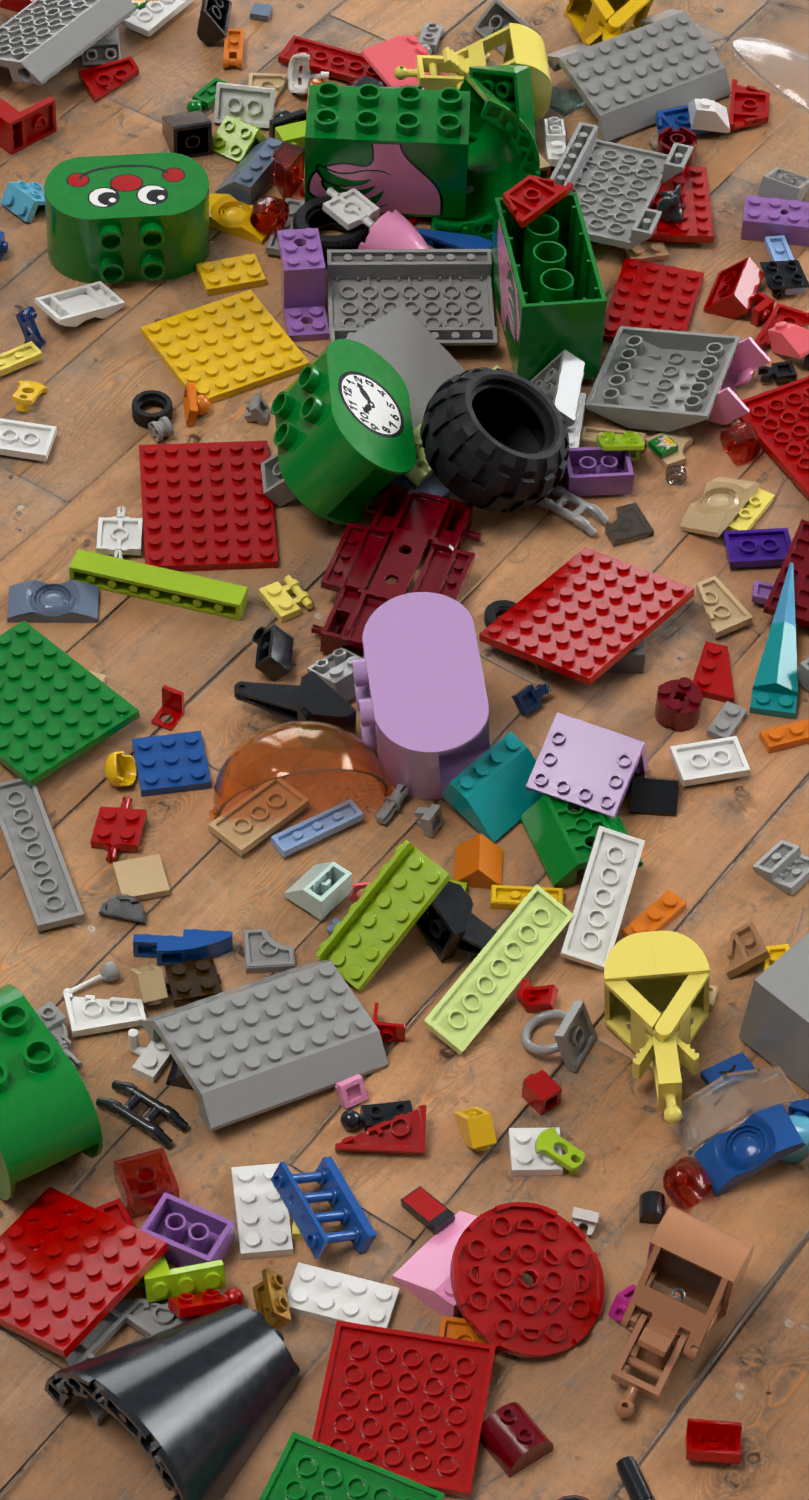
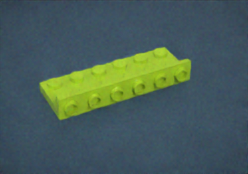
M405 840L403 844H400L395 849L394 855L389 862L380 868L379 874L374 881L365 887L363 895L359 900L350 906L348 914L344 919L335 925L333 933L329 938L320 944L315 956L320 960L331 961L340 975L362 992L452 878V875Z

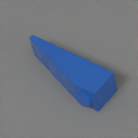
M416 228L426 243L434 249H491V240L476 235Z

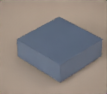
M254 3L250 12V19L269 22L273 5Z

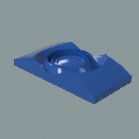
M781 1103L752 1113L736 1128L716 1134L693 1155L714 1195L717 1197L802 1148L805 1144Z

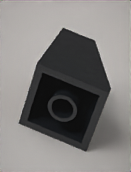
M200 110L162 116V132L171 153L182 154L190 158L212 155V122Z

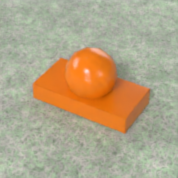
M187 382L183 394L185 422L187 426L194 427L197 415H206L211 409V402L207 396L196 395L195 382Z

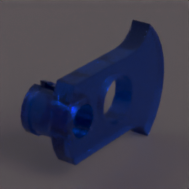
M28 306L15 316L25 337L24 343L32 341L41 349L46 345V341L41 337L34 321L37 313L32 315L36 310Z

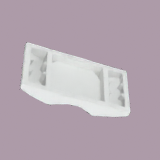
M101 281L45 295L34 300V303L58 324L77 327L84 321L94 317L106 319L125 306V302Z

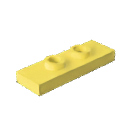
M758 488L725 530H750L774 501L775 495Z

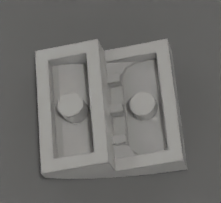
M781 839L753 865V870L778 889L793 896L809 881V857L801 854L800 846Z

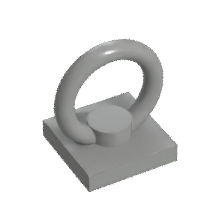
M578 1000L574 1001L568 1012L553 1009L533 1016L521 1031V1042L526 1050L537 1055H549L560 1051L567 1071L573 1072L577 1071L597 1037L584 1001ZM553 1019L563 1020L554 1034L555 1043L538 1045L531 1041V1033L539 1024Z

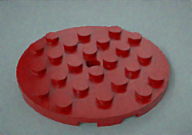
M505 1203L480 1214L459 1237L453 1251L450 1268L453 1295L468 1325L488 1344L496 1345V1349L522 1358L551 1357L575 1346L591 1330L596 1318L600 1314L604 1297V1278L601 1264L596 1251L593 1252L586 1241V1235L572 1221L569 1223L559 1216L557 1211L536 1203ZM522 1274H529L533 1279V1285L528 1287L521 1279Z

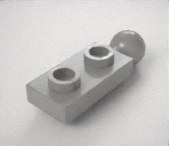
M436 23L424 24L418 41L427 49L430 55H432V51L436 52L443 34V25Z

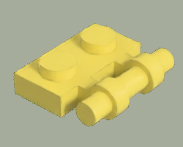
M290 575L284 578L285 586H282L277 581L259 589L260 598L281 623L301 615L300 607L305 606L309 610L314 606L308 592L303 591L298 580L293 579ZM295 594L296 598L292 599L290 595Z

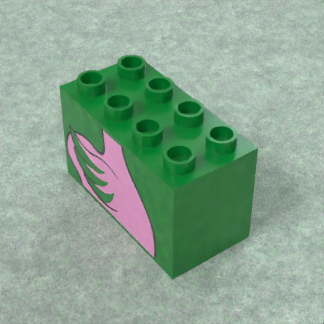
M333 82L309 85L305 131V203L318 197L329 196L326 194V191L330 187L338 193L347 192L355 188L380 208V215L387 211L393 213L396 209L403 216L465 219L471 91H460L454 87H446L441 90H425L412 85L401 88H379L374 84H363L360 87L339 86Z
M577 192L569 193L523 228L518 225L504 204L503 197L495 198L491 245V282L514 374L530 381L562 351L567 350L585 362L582 380L597 378L600 372L607 300Z

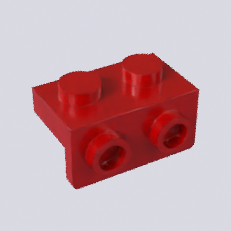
M689 1418L687 1420L685 1436L686 1460L720 1462L726 1465L732 1463L741 1464L742 1424L740 1422Z

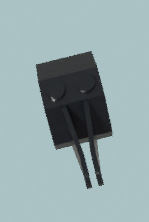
M313 671L301 677L300 685L241 681L234 686V697L237 700L298 723L297 732L302 739H306L312 746L346 748L355 742L356 710Z
M448 881L415 923L441 962L453 958L456 950L477 957L496 934L494 929L471 913L474 904L470 895L465 892L461 885Z

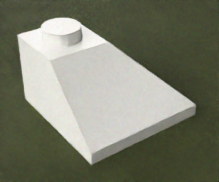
M706 98L693 99L688 104L691 129L730 133L727 108Z

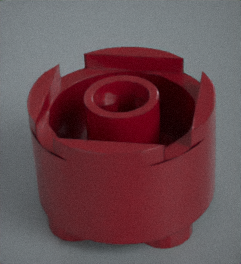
M672 126L663 129L659 133L656 152L669 154L674 142L694 146L685 167L691 166L695 161L696 134L685 127L673 129Z
M687 677L670 680L661 684L658 687L655 706L657 722L666 729L668 727L675 728L677 732L688 731L694 728L701 716L703 702L701 690Z

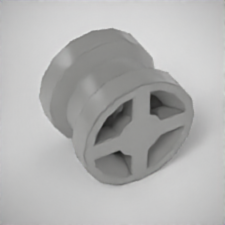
M166 416L161 417L157 422L151 421L148 423L149 433L156 442L162 441L163 437L174 435L173 426Z

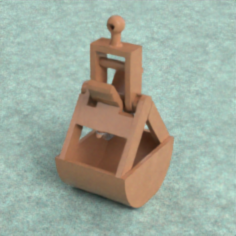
M670 1206L650 1241L647 1264L620 1326L631 1330L632 1333L611 1375V1380L628 1388L624 1398L619 1399L615 1403V1412L619 1417L628 1418L634 1413L635 1407L633 1402L638 1393L658 1402L680 1355L692 1361L695 1360L721 1313L727 1314L751 1260L754 1245ZM657 1281L673 1289L670 1296H667L651 1287ZM685 1297H690L708 1306L707 1313L704 1314L685 1305ZM637 1343L640 1348L636 1357H634L631 1353ZM675 1347L674 1350H673V1352H672V1354H671V1356H670V1358H669V1360H668V1362H667V1359H668V1357H669V1355H670V1352H671L672 1348ZM625 1365L658 1380L656 1386L654 1387L624 1372Z

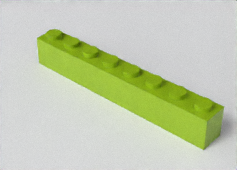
M81 549L77 550L69 566L70 580L98 586L100 590L238 621L241 620L248 604V587Z

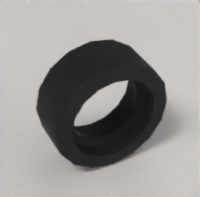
M148 390L134 397L132 401V417L139 426L148 429V423L151 421L157 422L163 416H166L169 420L172 419V401L167 394L158 390ZM147 406L163 408L162 411L157 413H146L141 409Z

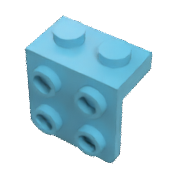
M20 180L18 182H8L0 203L25 222L31 223L38 205H45L43 186L37 182L26 183Z

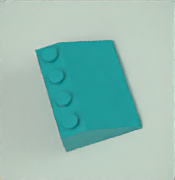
M510 731L450 781L442 797L481 834L495 843L521 821L520 816L544 794L533 790H526V785L536 760L528 747Z

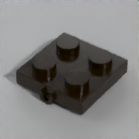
M213 957L164 966L168 982L166 983L167 993H171L174 1007L184 1006L222 992L220 975L217 974Z

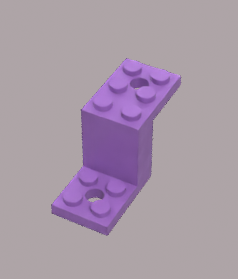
M318 228L277 230L282 262L281 302L287 335L293 342L329 340V327L325 310L326 268Z

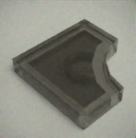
M636 502L616 507L617 519L613 524L605 527V534L613 547L653 537L654 535L653 528Z

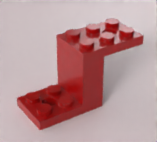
M49 96L20 112L0 98V147L10 155L57 131L56 102L53 97Z

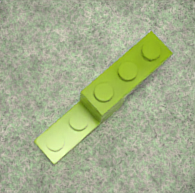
M163 1255L133 1288L143 1287L148 1303L178 1297L182 1293L195 1294L207 1289L226 1288L224 1264L221 1259L169 1269L165 1255Z

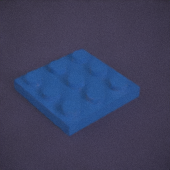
M201 731L132 739L141 797L211 788V778Z

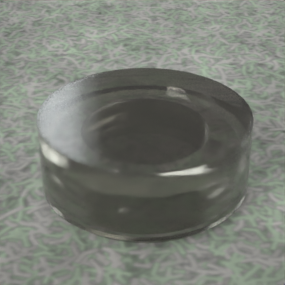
M679 465L670 466L665 471V480L669 484L680 485L687 480V471Z

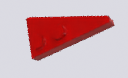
M421 1105L418 1109L405 1115L402 1113L395 1116L391 1121H384L367 1128V1131L353 1137L352 1135L342 1139L341 1142L335 1143V1151L425 1155L427 1105Z

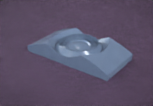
M30 580L9 586L7 622L98 623L99 587L76 580H70L61 584H47L38 580Z

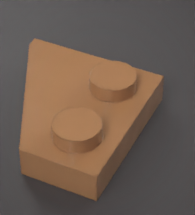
M752 921L731 932L729 941L731 945L728 948L727 954L729 966L725 968V973L731 979L771 957Z

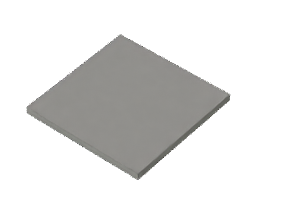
M404 304L345 338L362 343L377 352L401 376L409 393L413 430L422 423L426 406L437 389L448 379L466 371Z

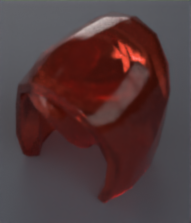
M273 196L257 199L250 214L252 226L263 234H275L277 230H282L289 216L288 203L283 199Z
M741 422L721 431V444L735 465L747 464L753 461L760 453L759 435L754 426L749 422Z
M684 1156L675 1160L666 1169L663 1176V1188L672 1202L682 1210H687L696 1205L713 1188V1182L702 1164L693 1157Z

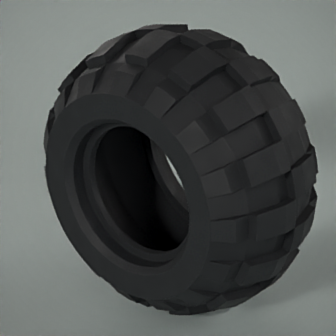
M487 367L469 369L445 381L429 400L420 428V438L426 455L425 458L440 482L463 501L492 512L523 511L527 507L533 506L546 498L562 479L570 452L569 436L564 427L565 421L551 399L539 387L524 377L499 368L496 370Z

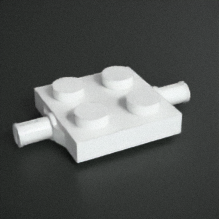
M332 187L326 191V194L332 199L323 203V211L348 231L361 224H365L370 229L375 223L372 218L380 215V208L355 188L342 193H338Z
M121 506L117 507V516L110 518L99 517L96 552L103 555H114V557L123 559V555H141L143 518L125 516L126 508L122 506V512Z

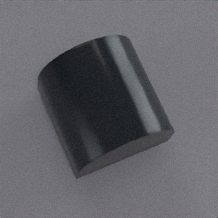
M646 1191L639 1197V1223L660 1224L666 1213L665 1196L658 1191Z

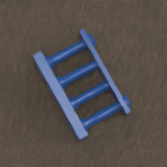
M323 1157L315 1172L291 1174L286 1163L280 1162L271 1181L315 1259L321 1257L327 1244L351 1241L358 1253L367 1252L377 1234L333 1158ZM317 1182L322 1192L303 1194L298 1184ZM328 1201L334 1210L313 1213L309 1203ZM340 1221L345 1231L325 1233L320 1223Z

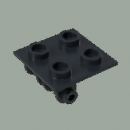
M798 260L760 262L773 297L777 299L782 298L784 289L809 288L808 280Z

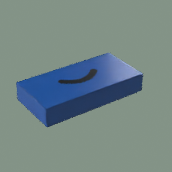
M741 1052L701 1071L700 1077L712 1093L716 1094L754 1076L756 1069L744 1053Z

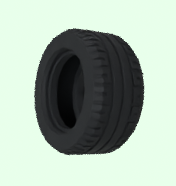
M330 196L318 197L307 201L296 211L293 217V229L318 228L319 231L334 229L345 232L344 234L333 236L319 234L326 269L327 250L358 249L361 242H366V237L369 234V227L365 224H361L348 231L324 212L323 203L331 200Z

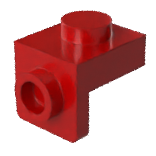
M762 292L756 294L755 306L752 309L751 316L752 325L758 327L767 321L774 309L775 300Z
M527 978L522 979L520 988L517 990V998L526 1012L554 1009L558 995V989L555 984L532 987Z

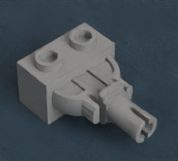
M49 1002L35 1012L79 1072L83 1067V1063L71 1052L73 1043L68 1038L66 1016L52 1002Z

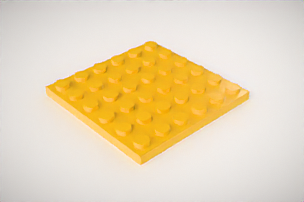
M251 289L141 327L142 336L182 388L185 390L187 382H195L196 395L207 396L211 403L299 373L306 365L310 364Z

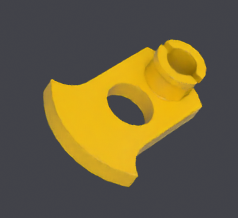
M18 381L17 386L19 388L13 394L12 401L17 403V411L27 412L30 409L29 405H33L40 394L47 393L48 388L34 381Z

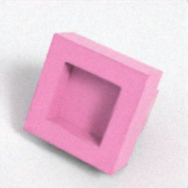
M359 1074L335 1085L336 1093L340 1098L341 1105L345 1109L368 1100L363 1077Z

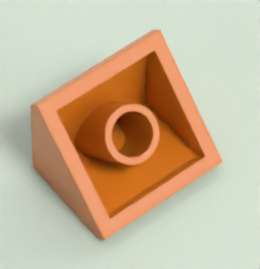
M481 833L456 846L454 881L467 882V887L491 889V885H501L503 849Z

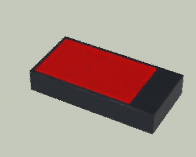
M421 1186L401 1199V1206L435 1234L455 1220V1214Z

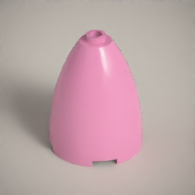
M396 209L393 213L390 211L384 213L369 229L370 233L366 237V242H361L358 249H430L418 230Z

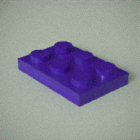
M788 528L723 531L722 535L729 568L781 566L791 545Z

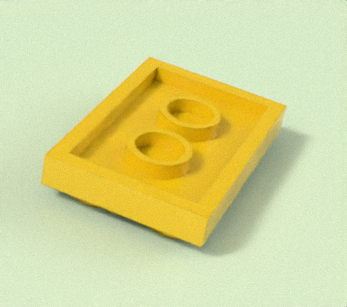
M255 253L196 264L197 274L207 296L266 285L265 275Z

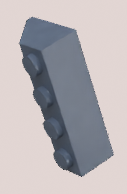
M268 138L252 147L218 187L215 194H230L239 202L252 205L287 163V143Z

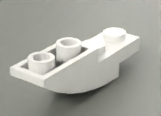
M550 117L549 119H544L545 159L552 167H556L566 149V133L563 119Z

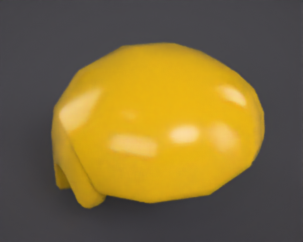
M124 751L110 753L104 765L107 780L116 787L134 784L137 772L133 757L131 755H124Z

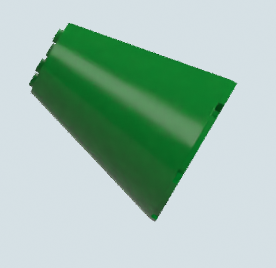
M465 74L459 90L471 91L467 185H473L474 191L466 194L465 219L432 217L431 230L476 235L489 239L492 238L495 198L503 197L505 192L529 175L540 177V158L534 137L522 119L478 80Z

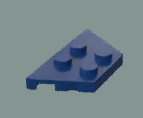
M688 105L660 110L656 113L658 137L663 129L672 126L673 129H679L680 127L688 128L696 136L714 132L691 129Z

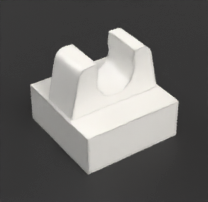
M574 1207L572 1213L573 1223L578 1227L581 1224H586L588 1226L587 1235L591 1236L599 1224L600 1213Z

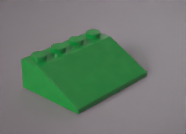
M520 65L469 67V75L478 80L518 115L529 128L536 142L531 67Z

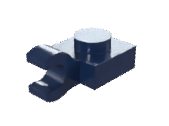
M548 683L542 686L539 684L535 687L531 684L511 697L521 716H526L543 705L540 698L549 693L551 689Z

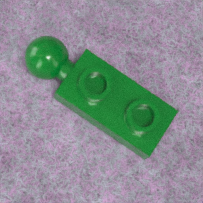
M215 77L192 96V100L187 104V111H202V107L206 109L211 108L215 104L217 82H227Z

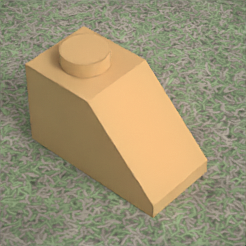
M149 964L129 969L138 997L142 999L143 1003L147 1002V1005H156L162 1003V998L168 997L162 968L155 964Z

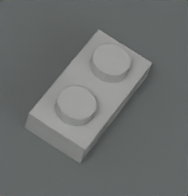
M726 701L707 729L706 736L712 739L732 737L747 716V709Z

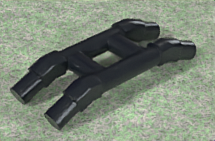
M114 1080L111 1086L113 1090L131 1097L124 1105L111 1098L98 1097L96 1100L98 1107L118 1114L140 1127L166 1148L173 1140L164 1133L162 1128L153 1123L160 1114L181 1131L189 1124L175 1109L169 1105L166 1106L138 1089L134 1084L126 1081ZM140 1102L152 1108L144 1118L132 1111Z

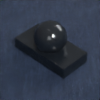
M285 109L277 111L274 119L269 120V136L275 139V127L306 120V111L304 109L291 113Z

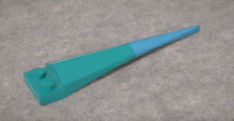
M791 562L753 684L749 713L795 719L798 698L794 568Z

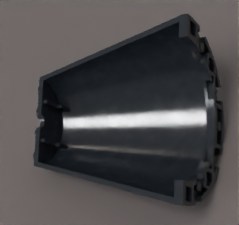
M232 1304L58 1370L48 1378L45 1391L62 1409L71 1402L73 1394L86 1399L92 1397L103 1409L123 1425L141 1448L156 1462L155 1468L165 1487L169 1491L173 1490L175 1493L172 1500H222L298 1387V1373H300V1369L283 1343L284 1337L278 1329H272L258 1310L252 1311L245 1306Z

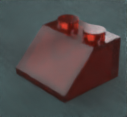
M283 141L273 153V159L275 160L273 175L274 184L283 201H285L286 198H291L304 181L305 148Z

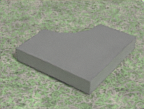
M267 929L243 930L246 974L282 972L295 967L293 946H286L275 942L269 936Z

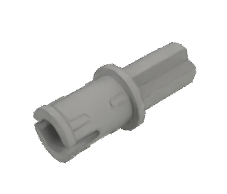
M397 784L390 796L384 799V804L375 815V819L379 824H387L393 814L400 810L401 803L410 793L407 787L400 793L404 787L403 784Z

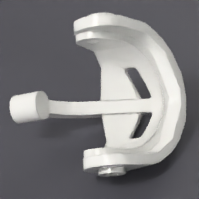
M307 53L294 54L288 66V88L291 93H296L297 95L308 94L310 78L328 80L329 72L321 71L320 74H311L309 69L310 55ZM303 66L302 73L298 74L299 67ZM298 78H301L302 85H299Z

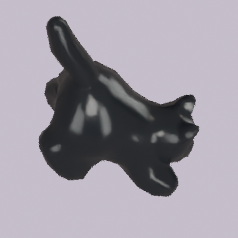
M677 184L673 191L660 192L663 198L655 209L662 211L660 218L663 221L675 224L683 221L682 209L685 208L681 184Z

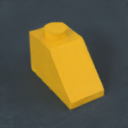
M478 1106L454 1112V1117L466 1146L475 1149V1151H483L489 1149L491 1144L497 1143L490 1112Z

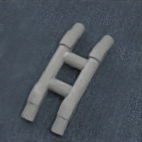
M558 485L550 493L553 496L560 497L556 502L546 497L535 504L570 520L591 537L597 533V530L581 515L587 511V513L591 514L595 519L597 518L603 525L610 520L597 505L585 501ZM568 501L578 506L573 512L563 507Z

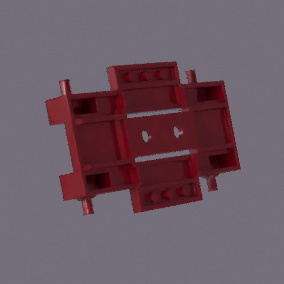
M390 484L379 508L370 505L367 508V515L375 516L370 527L348 523L321 580V588L339 592V595L324 627L315 624L312 626L311 633L321 635L320 652L331 654L334 650L341 647L346 649L347 646L363 650L362 636L368 619L378 607L388 600L406 594L409 585L412 583L413 576L419 568L421 558L426 552V547L432 546L411 593H437L457 601L475 561V553L461 550L462 545L467 539L480 542L482 538V533L470 531L473 518V504ZM408 548L411 550V553L402 554L399 550ZM390 578H395L398 580V582L395 584H389L386 582V580Z

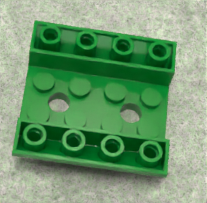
M547 795L542 796L520 816L525 831L553 888L576 883L577 871L586 869L592 847L586 845V843H594L599 826L628 835L618 813L615 820H612L608 816ZM570 808H575V809L580 810V811H578V812H571V811L568 810V809H570ZM641 858L639 860L638 867L643 866Z

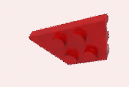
M732 79L729 114L730 131L768 123L770 93L756 89L749 84L747 88L738 85V80Z
M529 175L503 194V202L518 225L523 228L571 193L574 184L567 182V185L564 186L555 184L554 179H543L538 176Z

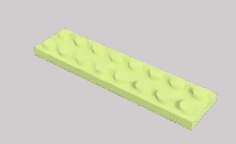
M536 884L421 1024L461 1055L574 914Z

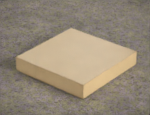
M160 854L113 862V870L120 894L130 895L138 901L170 895V888Z

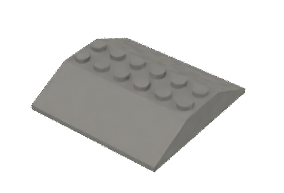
M620 326L586 400L585 408L627 428L670 432L707 420L741 337Z

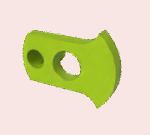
M556 1128L542 1131L535 1141L534 1149L536 1154L548 1156L561 1165L565 1172L568 1170L569 1175L578 1173L584 1161L585 1153L560 1137L556 1132ZM554 1146L562 1147L566 1154L560 1155L556 1153Z

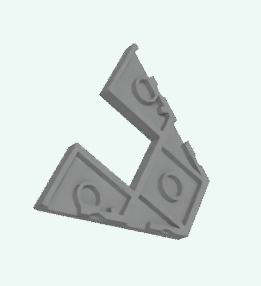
M137 1297L135 1300L122 1298L68 1357L64 1359L69 1367L95 1357V1354L125 1323L148 1337L198 1318L201 1315L179 1318L168 1308V1303L159 1304L156 1301L148 1303L147 1299ZM83 1397L95 1423L98 1425L108 1412L92 1397L88 1399Z

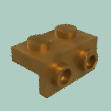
M265 1268L261 1271L263 1281L252 1287L256 1309L264 1316L265 1321L272 1329H279L291 1321L285 1280L283 1275Z

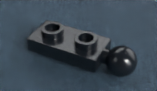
M410 1100L361 1105L360 1114L355 1110H347L341 1115L340 1121L341 1125L347 1130H354L360 1124H363L364 1130L367 1131V1128L384 1121H391L395 1116L402 1113L405 1115L412 1112L413 1108Z

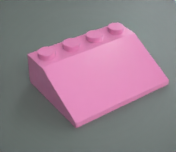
M459 1211L455 1215L453 1222L436 1233L392 1276L393 1280L441 1316L459 1318L462 1315L452 1291L450 1278L451 1260L459 1237L468 1225L477 1218V1216L463 1211Z

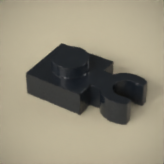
M792 361L771 363V367L761 366L758 368V375H761L760 381L762 383H767L772 379H775L776 383L791 382L797 379V373Z

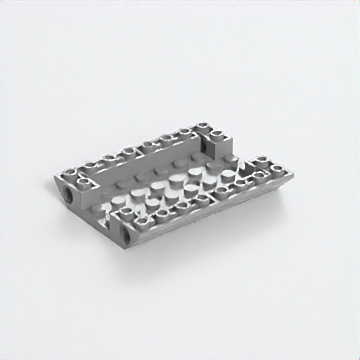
M35 0L0 27V66L9 68L12 80L15 82L36 84L37 86L47 83V80L57 75L61 69L70 65L75 58L83 55V52L89 47L94 46L98 40L107 36L108 32L117 28L122 21L130 18L137 8L130 0Z

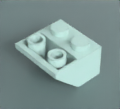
M334 861L314 865L284 893V897L322 920L351 893L352 873Z

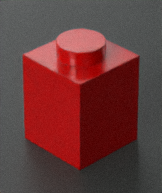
M543 1069L535 1074L528 1075L524 1079L522 1097L540 1116L560 1104L562 1088Z

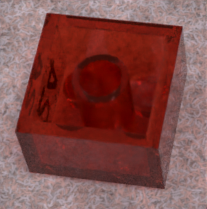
M163 1147L114 1161V1179L131 1219L151 1214L164 1192L180 1198L179 1186Z

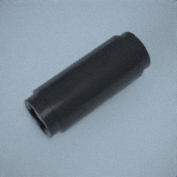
M627 1456L620 1459L616 1463L617 1472L630 1500H655L634 1457Z

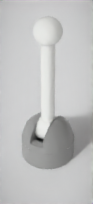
M110 960L101 966L99 975L71 989L65 988L63 993H74L100 979L107 982L115 981L120 978V973L115 963Z

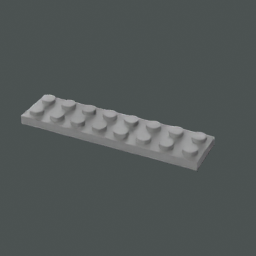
M20 778L1 782L0 830L37 932L84 921L83 909L36 784L30 787Z

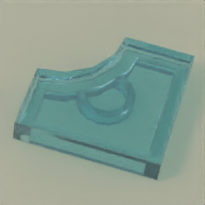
M552 86L549 107L565 117L586 105V102L576 88L559 89Z

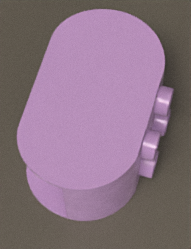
M431 592L407 593L388 600L373 612L365 625L362 636L364 658L352 659L357 709L360 712L364 751L377 750L379 768L393 787L396 788L397 784H403L404 787L401 789V792L407 787L410 791L409 796L419 799H444L442 796L449 782L490 749L487 693L474 622L468 610L458 601L442 594Z

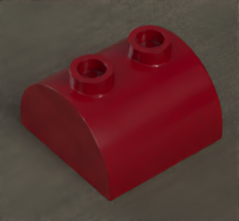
M517 1402L508 1403L500 1407L482 1424L480 1443L509 1478L553 1451V1443Z

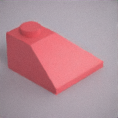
M781 321L768 330L773 353L799 359L809 354L808 329Z

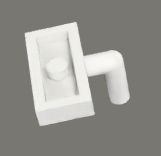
M130 1029L128 1031L129 1050L140 1056L132 1066V1074L154 1083L172 1059V1055L161 1038L154 1041L151 1040L146 1048L139 1045L138 1030Z

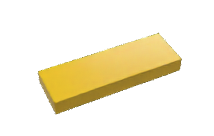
M491 885V909L515 910L534 887ZM541 887L563 905V888Z

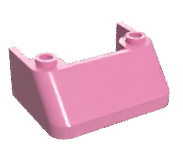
M750 336L739 341L738 348L721 389L717 394L718 396L709 418L706 421L718 425H729L735 419L749 413L750 410L735 394L737 386L749 383L752 379L753 371L769 363L771 360Z

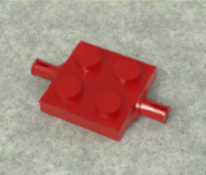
M126 796L122 798L120 808L100 806L90 843L91 848L108 851L106 857L108 863H111V860L112 863L116 862L118 852L139 850L147 820V811L144 809H130L132 799L128 796L127 799Z

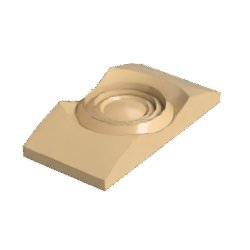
M722 476L713 479L707 483L701 498L689 505L681 522L680 530L719 537L757 491L759 483Z

